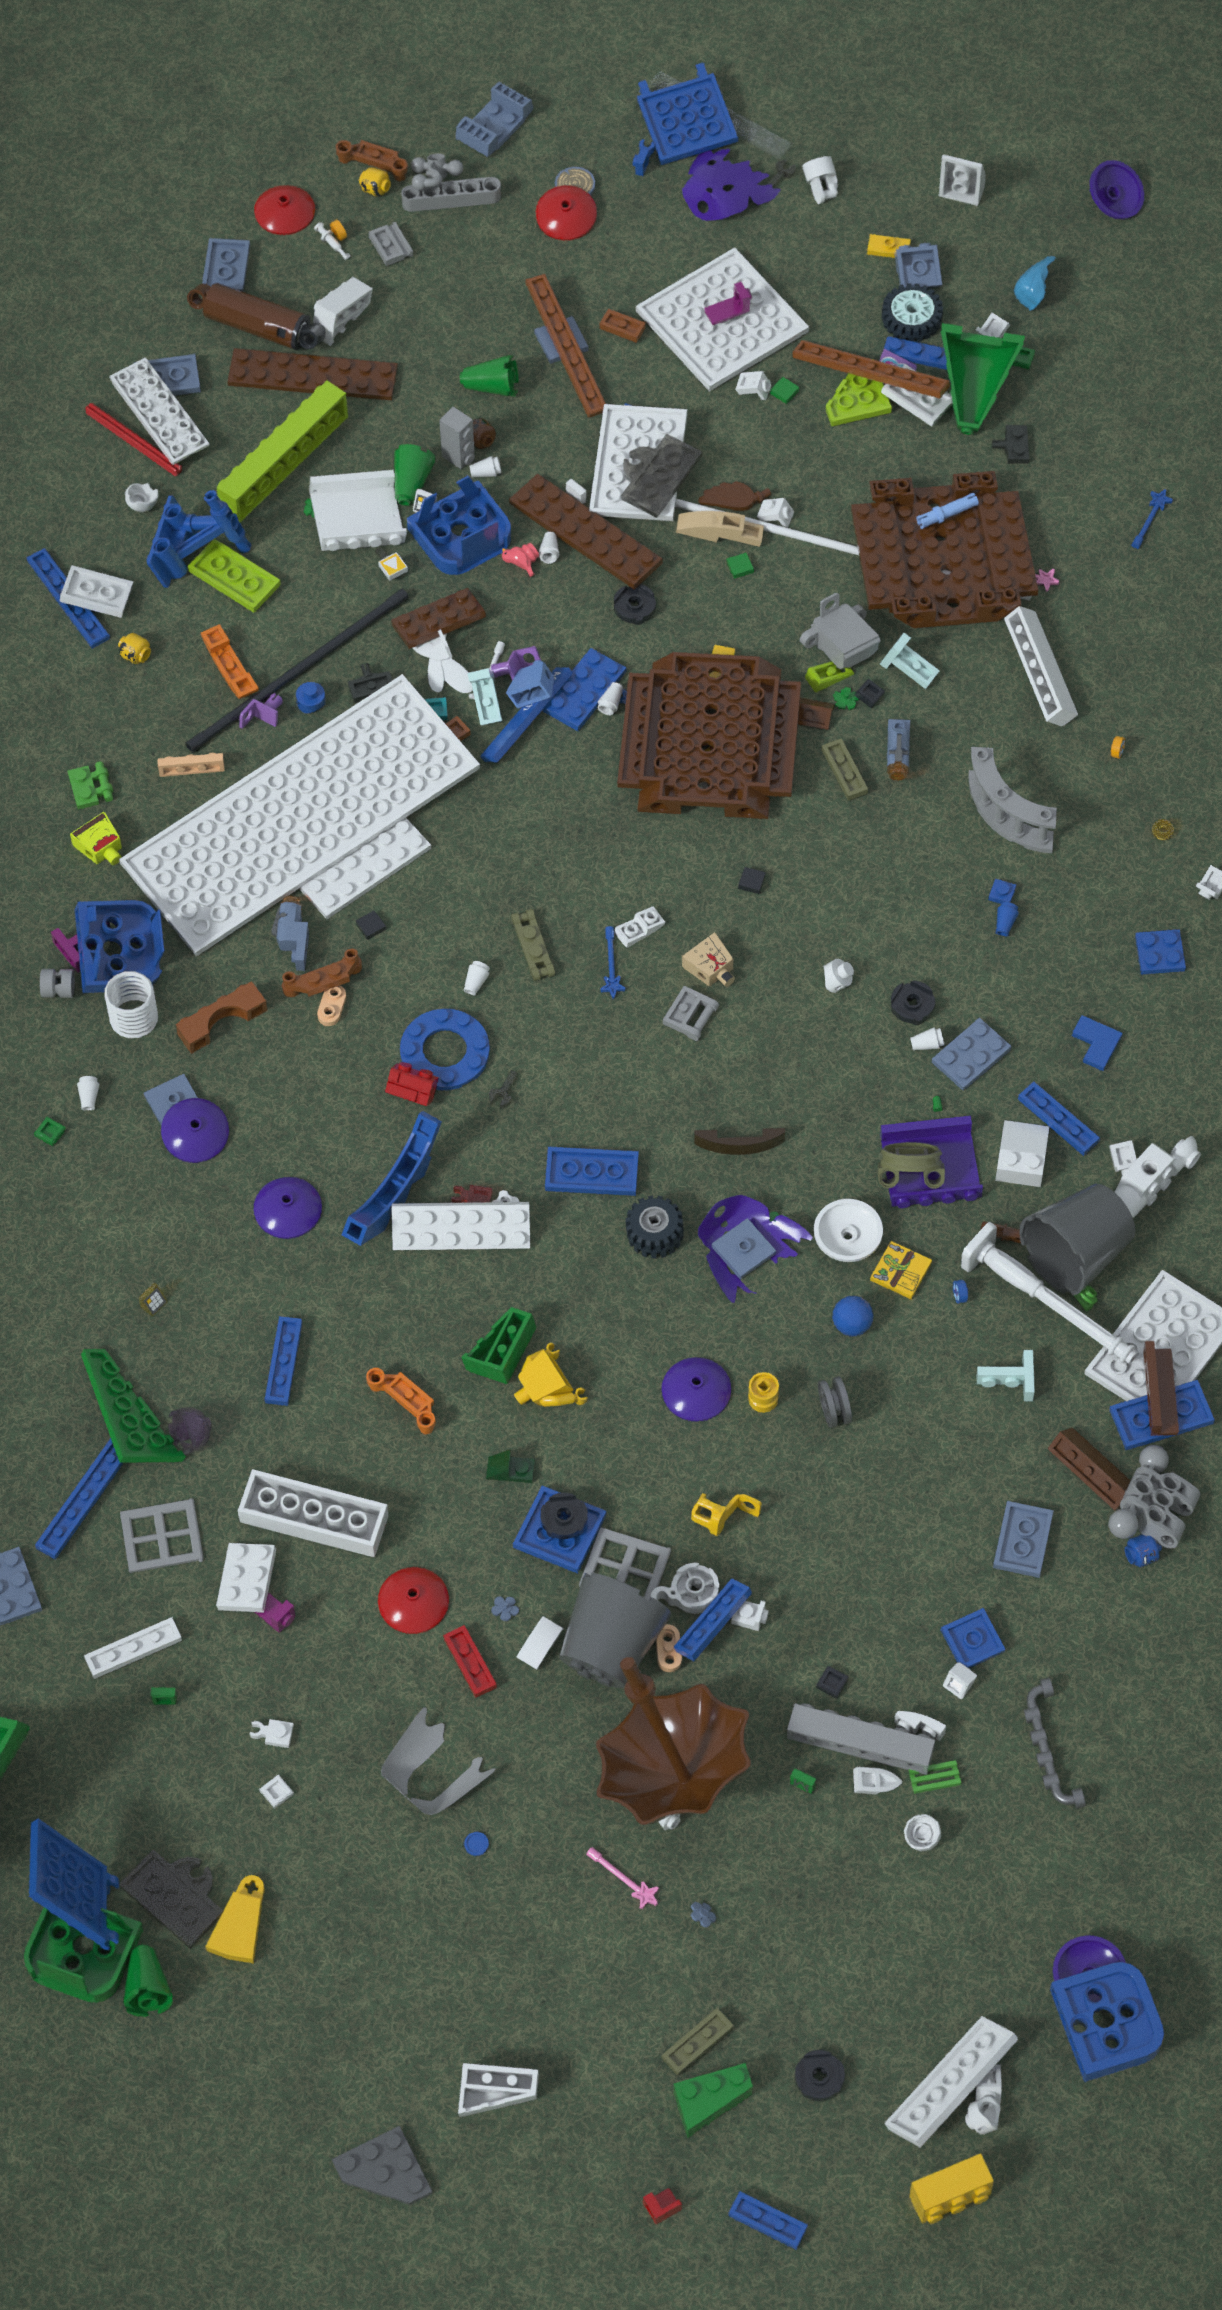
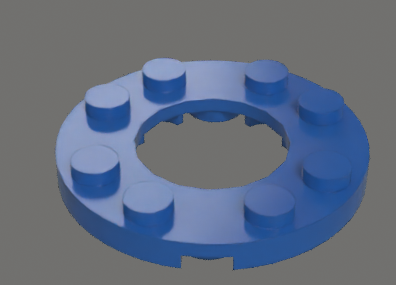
M437 1009L420 1015L408 1025L400 1043L402 1062L411 1064L413 1069L419 1071L421 1069L430 1070L434 1076L439 1077L436 1090L458 1089L462 1085L475 1080L485 1069L490 1052L488 1036L483 1026L471 1015L454 1009ZM439 1031L455 1032L464 1039L467 1045L466 1054L455 1065L449 1067L436 1066L431 1064L424 1056L423 1045L426 1039Z

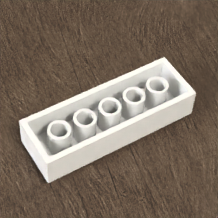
M253 1469L238 1509L241 1523L374 1558L389 1516L387 1504Z

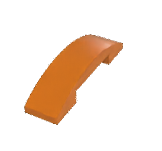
M219 624L201 632V637L214 663L234 694L241 699L259 691L250 673L246 672L230 646V641L221 625Z

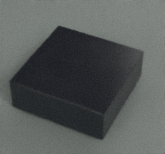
M868 678L856 691L855 697L872 708L884 695L885 691Z
M744 867L738 889L760 894L766 872Z
M375 910L356 920V925L367 940L386 930V925Z
M827 1666L816 1684V1688L837 1699L846 1685L849 1676Z

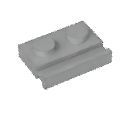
M393 222L391 226L385 225L369 231V238L386 266L404 260L406 256H413V250L396 222Z

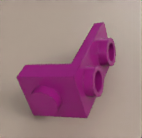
M741 281L735 283L734 296L732 298L704 308V312L711 324L716 325L750 312L751 292L748 288L744 287Z
M270 1593L267 1595L264 1612H254L278 1633L285 1627H288L296 1617L294 1606L286 1600L282 1604Z

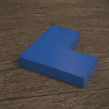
M1082 1015L1072 1032V1036L1091 1044L1083 1059V1063L1104 1071L1122 1037V1032Z

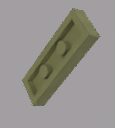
M842 738L822 745V752L847 800L849 801L868 794V788Z
M716 2008L662 2054V2059L679 2076L733 2030L734 2025Z

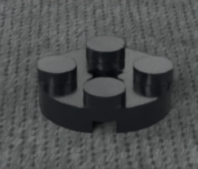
M640 584L635 590L627 587V585L623 586L614 596V612L625 622L640 625L650 619L655 613L656 599L654 598V593L645 585ZM636 601L639 602L638 606H631L630 603H635Z
M911 981L904 985L901 983L893 990L891 995V1012L901 1021L920 1025L933 1014L935 998L932 989L927 984L920 981ZM917 999V1005H910L908 1000Z
M571 1493L552 1495L545 1505L543 1504L541 1507L540 1520L542 1527L551 1538L570 1539L581 1535L588 1520L585 1503L581 1502ZM561 1512H566V1515H570V1518L562 1520L557 1516H561Z
M810 2051L804 2055V2058L796 2066V2086L804 2097L811 2100L826 2101L832 2099L839 2094L844 2084L845 2071L843 2064L828 2051ZM817 2070H821L822 2074L827 2075V2077L823 2078V2081L813 2078Z

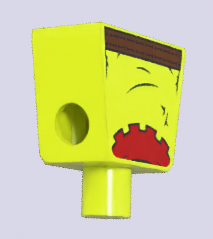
M102 812L70 834L72 845L94 863L99 864L105 859L111 865H116L120 862L119 859L122 856L117 851L122 849L121 840L105 812Z

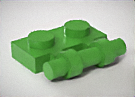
M101 761L95 764L96 771L90 772L89 766L67 771L78 810L99 805L97 797L104 796L106 802L113 800V787L108 781V769L104 767V763ZM99 780L101 786L95 788L93 781Z

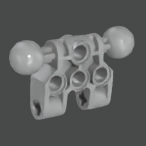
M1149 1445L1141 1451L1139 1457L1141 1467L1136 1469L1121 1500V1509L1113 1512L1109 1518L1108 1526L1111 1533L1117 1538H1130L1139 1529L1141 1534L1152 1536L1156 1543L1166 1548H1175L1185 1530V1524L1181 1519L1172 1514L1169 1509L1183 1516L1191 1515L1199 1500L1200 1491L1175 1473L1160 1475L1159 1473L1163 1472L1168 1466V1454L1161 1446Z

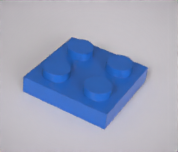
M1180 929L1139 932L1135 934L1141 975L1185 971L1186 966Z
M984 1608L941 1627V1632L957 1663L963 1664L968 1669L1002 1654L1006 1650Z

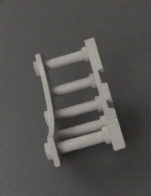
M971 747V760L974 771L969 770L968 773L970 794L984 821L1010 842L1013 841L1029 850L1052 853L1053 831H1048V828H1056V808L1030 802L1010 789L996 768L993 748ZM1024 822H1026V823H1028V824H1031V825L1039 826V829H1038V828H1034V827H1032V826H1029V825L1025 824Z

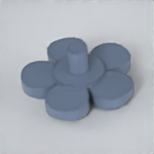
M500 1596L495 1598V1606L491 1609L493 1615L499 1616L501 1614L500 1618L502 1621H509L511 1616H516L519 1612V1608L513 1606L515 1599L512 1597H507L505 1602Z
M694 1902L691 1905L693 1910L691 1917L694 1921H700L703 1927H709L711 1923L715 1922L716 1916L713 1912H709L711 1907L708 1904L703 1903L701 1905L698 1902Z

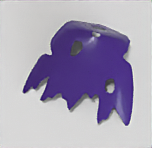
M721 149L714 154L711 150L702 152L696 157L688 172L689 175L692 174L693 176L683 187L682 193L695 216L704 221L724 219L744 211L748 205V196L752 198L754 203L760 205L773 200L781 189H773L772 184L757 185V183L769 177L767 173L753 172L749 166L750 161L731 164L730 161H723V158L730 149ZM710 160L716 161L714 165H707ZM731 184L734 186L728 192L723 190L724 185ZM710 187L712 189V193L706 191V189ZM699 201H705L708 204V212L702 213L699 211Z
M744 1195L732 1196L718 1201L698 1228L699 1238L710 1249V1252L707 1254V1261L722 1291L732 1303H735L737 1286L747 1293L755 1292L750 1291L736 1274L733 1275L729 1272L727 1264L712 1248V1243L722 1237L724 1232L730 1231L748 1218L776 1250V1254L770 1258L775 1263H777V1257L788 1258L789 1256L795 1257L798 1255L781 1239H791L800 1243L801 1238L813 1239L806 1229L784 1215L776 1216L770 1222L768 1208L761 1202ZM721 1206H725L724 1213L719 1217H715L716 1210ZM727 1221L728 1225L724 1228L721 1227V1224Z

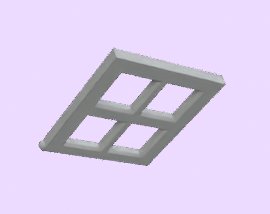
M190 1498L189 1500L120 1512L129 1573L195 1561L203 1562L204 1558L194 1499ZM186 1510L189 1528L166 1532L163 1514ZM154 1516L157 1534L134 1538L131 1520ZM190 1535L193 1552L170 1556L167 1539ZM158 1540L160 1558L138 1562L135 1544Z
M600 1527L579 1587L584 1574L591 1575V1573H594L599 1563L618 1569L619 1572L616 1580L623 1583L626 1582L629 1573L650 1579L645 1596L643 1597L649 1600L652 1591L659 1586L671 1553V1548L662 1547ZM606 1540L628 1546L622 1564L600 1557ZM637 1549L659 1556L653 1573L631 1567Z

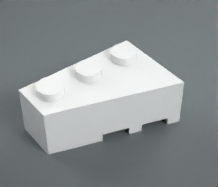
M352 277L316 302L313 323H317L324 328V343L331 346L334 343V336L338 332L343 333L346 330L345 324L350 319L354 321L370 304L373 288Z
M463 2063L459 2117L537 2099L538 2070Z

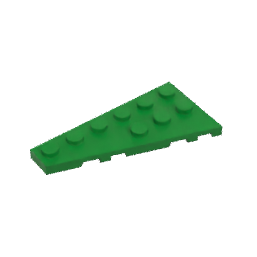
M84 1349L81 1357L119 1462L184 1461L185 1454L182 1450L178 1451L170 1434L166 1435L160 1428L161 1422L142 1397H137L132 1391L133 1385L130 1381L123 1379L119 1373L120 1368L105 1349Z

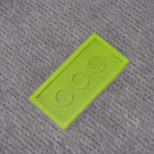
M215 538L188 565L190 573L253 613L281 585L280 579Z

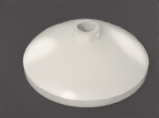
M841 1199L826 1205L819 1212L814 1224V1236L819 1248L829 1257L843 1262L860 1261L873 1254L879 1247L883 1235L882 1221L877 1212L868 1204L855 1199ZM850 1235L852 1238L847 1240L844 1236Z

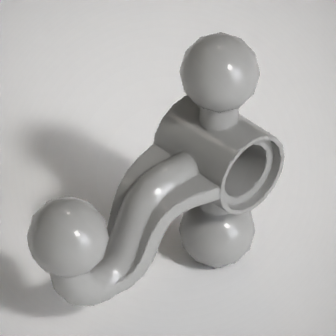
M443 154L429 155L427 162L421 157L414 158L411 162L412 170L416 173H422L427 170L426 176L429 179L422 174H417L412 179V185L416 190L437 186L442 182L443 178L447 177V172L452 176L460 175L463 171V165L458 160L446 163L445 155Z

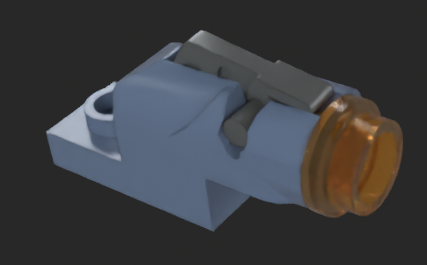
M888 719L887 773L892 780H904L909 772L910 720Z
M286 896L277 910L271 933L276 937L280 950L292 951L291 961L295 963L296 970L305 971L309 939L308 922H302V904L300 899L295 896Z

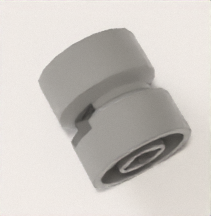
M41 969V997L54 998L56 994L60 998L74 997L75 975L73 969H60L59 972H56L55 969Z

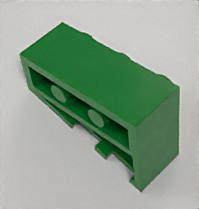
M513 1307L491 1327L492 1330L484 1338L481 1337L476 1342L477 1345L469 1353H465L461 1357L467 1371L508 1384L537 1328L531 1313Z
M746 2063L674 2083V2095L687 2138H690L698 2130L709 2125L720 2115L728 2112L752 2095L753 2085Z

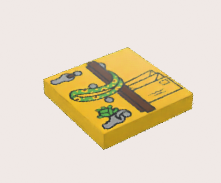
M891 1241L871 1275L870 1281L912 1299L932 1264V1260Z

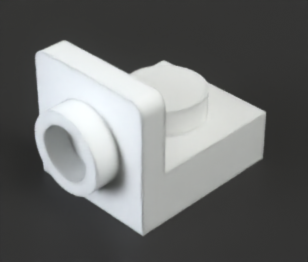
M763 371L741 373L736 386V391L739 395L757 393L761 400L767 399L771 389V383Z
M761 1600L759 1605L745 1601L733 1615L731 1624L759 1631L761 1623H766L769 1610H765L766 1602Z
M995 2065L977 2084L976 2101L992 2096L999 2104L1001 2103L1000 2065Z

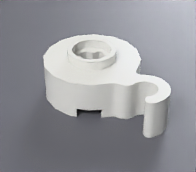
M699 1563L686 1564L677 1570L670 1588L664 1586L657 1587L652 1591L651 1597L657 1601L665 1599L670 1606H677L688 1613H703L719 1594L718 1577L711 1568L708 1569L705 1566L699 1565ZM691 1586H695L696 1588L701 1589H699L698 1591H692Z

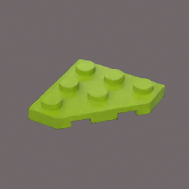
M849 373L836 389L833 398L826 404V413L831 427L891 413L892 407L889 399L881 393L883 383Z

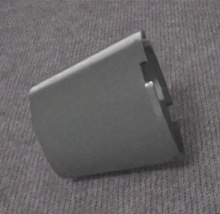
M1092 1184L1024 1218L1020 1224L1019 1234L1021 1244L1026 1245L1030 1255L1027 1258L1035 1271L1055 1290L1063 1294L1071 1292L1072 1295H1077L1134 1239L1135 1224L1126 1204L1114 1191L1101 1184Z
M585 1573L559 1658L566 1665L578 1671L577 1674L583 1678H592L607 1687L624 1688L627 1679L620 1667L621 1660L631 1657L638 1667L670 1619L671 1611L653 1597H650L649 1600L638 1595L640 1590L626 1583L597 1573H591V1575Z

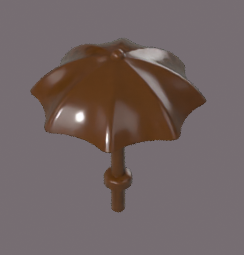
M626 1657L622 1659L620 1667L627 1679L624 1691L627 1698L634 1705L627 1717L615 1729L599 1738L596 1742V1748L602 1762V1775L596 1795L599 1798L611 1800L626 1807L641 1825L654 1824L677 1814H706L725 1786L743 1775L751 1765L744 1746V1730L749 1712L745 1709L724 1704L712 1695L704 1684L695 1685L686 1691L672 1695L654 1696L656 1687L653 1679L648 1675L640 1673L633 1658Z

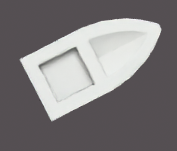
M856 1767L853 1769L854 1793L878 1794L893 1790L902 1783L898 1776L884 1769Z

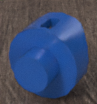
M306 682L299 686L296 691L298 708L306 714L322 708L326 701L323 687L315 682Z

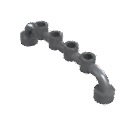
M1050 1677L1040 1679L1041 1684L1033 1687L1027 1695L1028 1709H1024V1715L1027 1724H1033L1034 1731H1030L1033 1746L1038 1745L1040 1753L1036 1754L1039 1768L1045 1767L1047 1775L1042 1776L1045 1789H1051L1054 1798L1061 1804H1075L1076 1809L1086 1807L1081 1788L1071 1790L1072 1795H1064L1061 1791L1036 1703L1038 1695L1043 1694L1044 1698L1054 1696Z

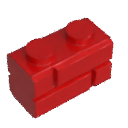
M400 1062L395 1064L390 1070L385 1093L428 1106L434 1099L439 1077L434 1076L430 1070L421 1069L419 1071L413 1069L409 1063Z

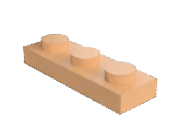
M223 753L187 755L184 757L169 756L158 759L160 777L225 771Z

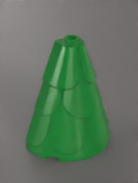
M942 323L941 336L957 428L961 430L962 434L973 435V432L979 430L996 401V395L1023 346L1025 336L1004 333L1003 338L962 332L963 326Z

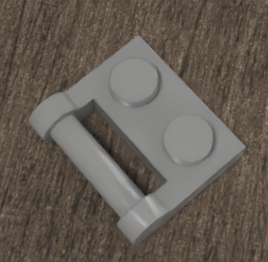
M684 986L665 1015L663 1024L687 1035L688 1038L698 1041L701 1036V1030L711 1014L716 1012L719 1003ZM700 1004L705 1006L694 1027L689 1026L688 1024Z

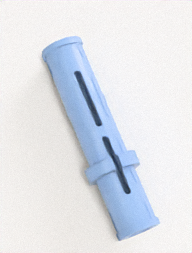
M971 493L944 506H936L932 511L917 516V523L921 529L934 523H942L944 519L978 506V499L974 493Z

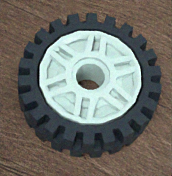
M907 283L905 288L902 284L899 285L898 290L893 288L891 293L889 292L886 298H884L882 305L883 326L885 329L887 328L889 334L893 333L895 338L901 336V339L906 340V338H909V341L913 342L914 338H917V341L920 342L923 337L929 339L930 334L932 336L936 334V330H939L942 324V300H940L938 294H935L933 289L928 291V286L923 285L920 288V284L915 283V287H912L911 283Z

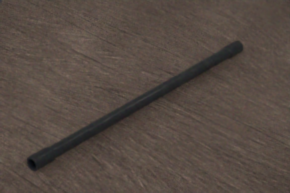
M402 588L395 592L374 610L207 729L185 742L186 747L194 753L211 738L240 718V713L253 699L261 703L265 701L271 694L279 691L386 613L408 600L407 592Z

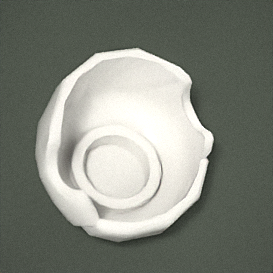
M138 483L131 484L125 492L126 503L137 512L150 511L157 503L158 489L152 490L149 483L143 485Z
M927 1814L914 1816L907 1821L905 1826V1840L910 1847L917 1851H929L938 1844L941 1838L940 1825L937 1820Z

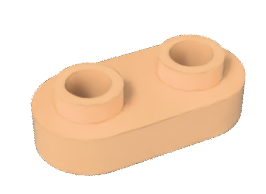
M339 985L324 991L317 1012L318 1020L322 1025L333 1026L339 1021L346 1001V991L342 986ZM327 1011H331V1012H332V1013L329 1014V1015L325 1014Z
M669 1624L664 1626L655 1640L657 1663L663 1671L674 1672L679 1669L682 1661V1655L674 1649L675 1644L680 1640V1633L675 1626ZM670 1637L671 1641L666 1642L663 1638ZM671 1659L673 1660V1663L668 1664L665 1662V1660Z

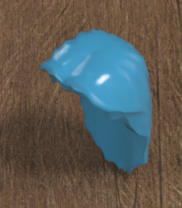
M1047 256L1045 259L1037 262L1016 282L1014 287L1016 299L1030 311L1034 310L1044 298L1045 279L1048 274L1047 266L1055 260L1056 257Z

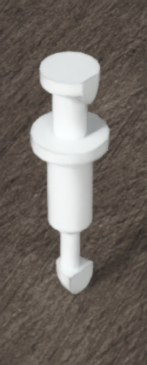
M322 222L314 227L316 231L322 234L321 240L323 242L327 241L335 251L341 253L344 259L350 258L349 253L345 254L339 242L332 236L333 232L331 230L326 231Z

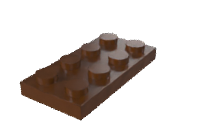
M466 588L391 619V623L403 642L410 649L439 637V630L444 635L485 618L486 614L477 599Z

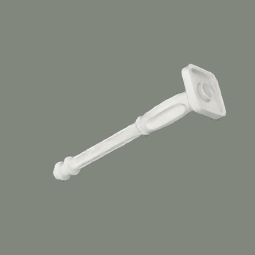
M988 1222L965 1247L962 1253L961 1268L966 1272H971L979 1262H985L1004 1280L1028 1293L1030 1297H1037L1108 1349L1109 1355H1117L1120 1358V1363L1127 1362L1131 1364L1138 1353L1134 1351V1345H1126L1123 1342V1337L1112 1335L1044 1286L1043 1280H1039L1020 1262L995 1248L997 1227L993 1223Z

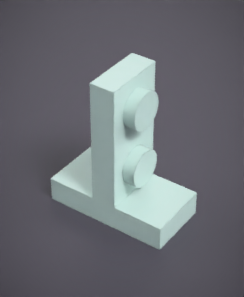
M903 633L881 661L880 665L887 669L891 663L926 689L939 670L906 645L910 637Z
M488 668L468 673L469 682L472 683L480 725L484 726L502 722L494 684V672Z
M1033 1350L1023 1351L1022 1367H978L976 1375L977 1384H982L984 1387H993L996 1384L1017 1387L1019 1384H1023L1024 1401H1033Z

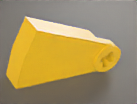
M246 1876L240 1882L236 1892H233L205 1946L208 1952L229 1960L254 1963L264 1894V1884L258 1876ZM252 1883H255L258 1891L254 1890L252 1894H249L248 1889L245 1888L246 1885L250 1886Z

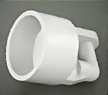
M831 156L820 157L802 165L806 181L811 185L817 204H822L824 200L835 198L838 195L836 171ZM825 180L827 190L824 191L820 182Z

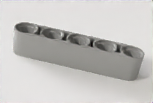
M495 177L441 182L437 186L426 187L423 190H416L413 185H409L402 189V206L406 211L414 212L493 204L501 199V183Z

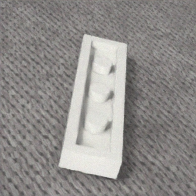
M171 1617L88 1653L84 1657L95 1679L182 1641V1638Z

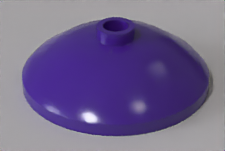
M1109 160L1098 165L1092 172L1090 177L1091 196L1103 213L1109 217L1123 220L1139 212L1144 202V189L1140 178L1131 167L1120 161Z
M189 1098L179 1101L167 1111L161 1125V1136L166 1149L174 1157L188 1163H199L214 1158L223 1150L229 1137V1125L224 1112L216 1104L206 1099ZM198 1123L199 1126L197 1128L191 1127V1124Z
M282 1177L269 1182L259 1191L254 1202V1215L258 1225L271 1236L283 1239L297 1238L308 1233L318 1223L322 1212V1202L318 1191L307 1181L296 1177ZM285 1199L291 1200L288 1203L283 1202Z
M700 1357L687 1358L674 1364L665 1374L662 1382V1396L668 1409L676 1416L688 1421H705L714 1418L725 1409L731 1397V1382L725 1370L714 1361ZM700 1381V1384L695 1385L693 1384V1382Z
M1080 1936L1068 1941L1058 1951L1053 1964V1979L1057 1981L1108 1964L1126 1963L1119 1949L1108 1940L1097 1936ZM1091 1994L1088 1996V1998L1093 2002H1098L1101 2000L1100 1997L1096 1994Z

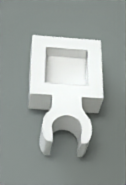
M270 1719L269 1725L265 1726L258 1721L252 1722V1727H258L260 1731L258 1733L250 1732L251 1738L259 1739L265 1737L266 1745L289 1748L294 1727L293 1723Z

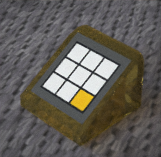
M153 1283L139 1296L140 1307L152 1317L168 1302L156 1283Z

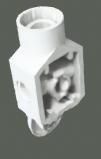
M1190 1136L1186 1140L1181 1139L1175 1145L1171 1154H1168L1162 1148L1152 1143L1123 1174L1114 1192L1126 1204L1133 1218L1146 1205L1150 1206L1153 1204L1159 1190L1164 1191L1169 1186L1172 1176H1176L1183 1167L1191 1169L1196 1164L1201 1153L1197 1150L1195 1138Z

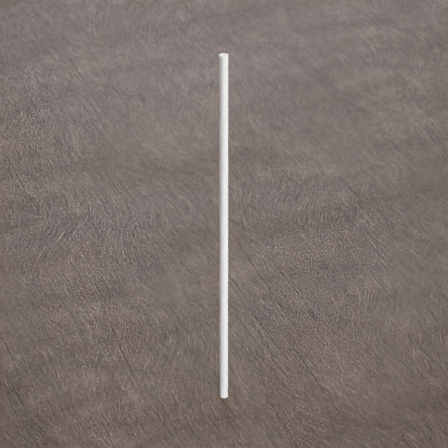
M676 499L675 507L692 512L721 511ZM745 517L747 522L763 525L764 531L859 556L857 546ZM942 570V571H941V572H943L944 574H950V573H952V572L949 571V570ZM1031 596L1020 597V598L1030 601Z

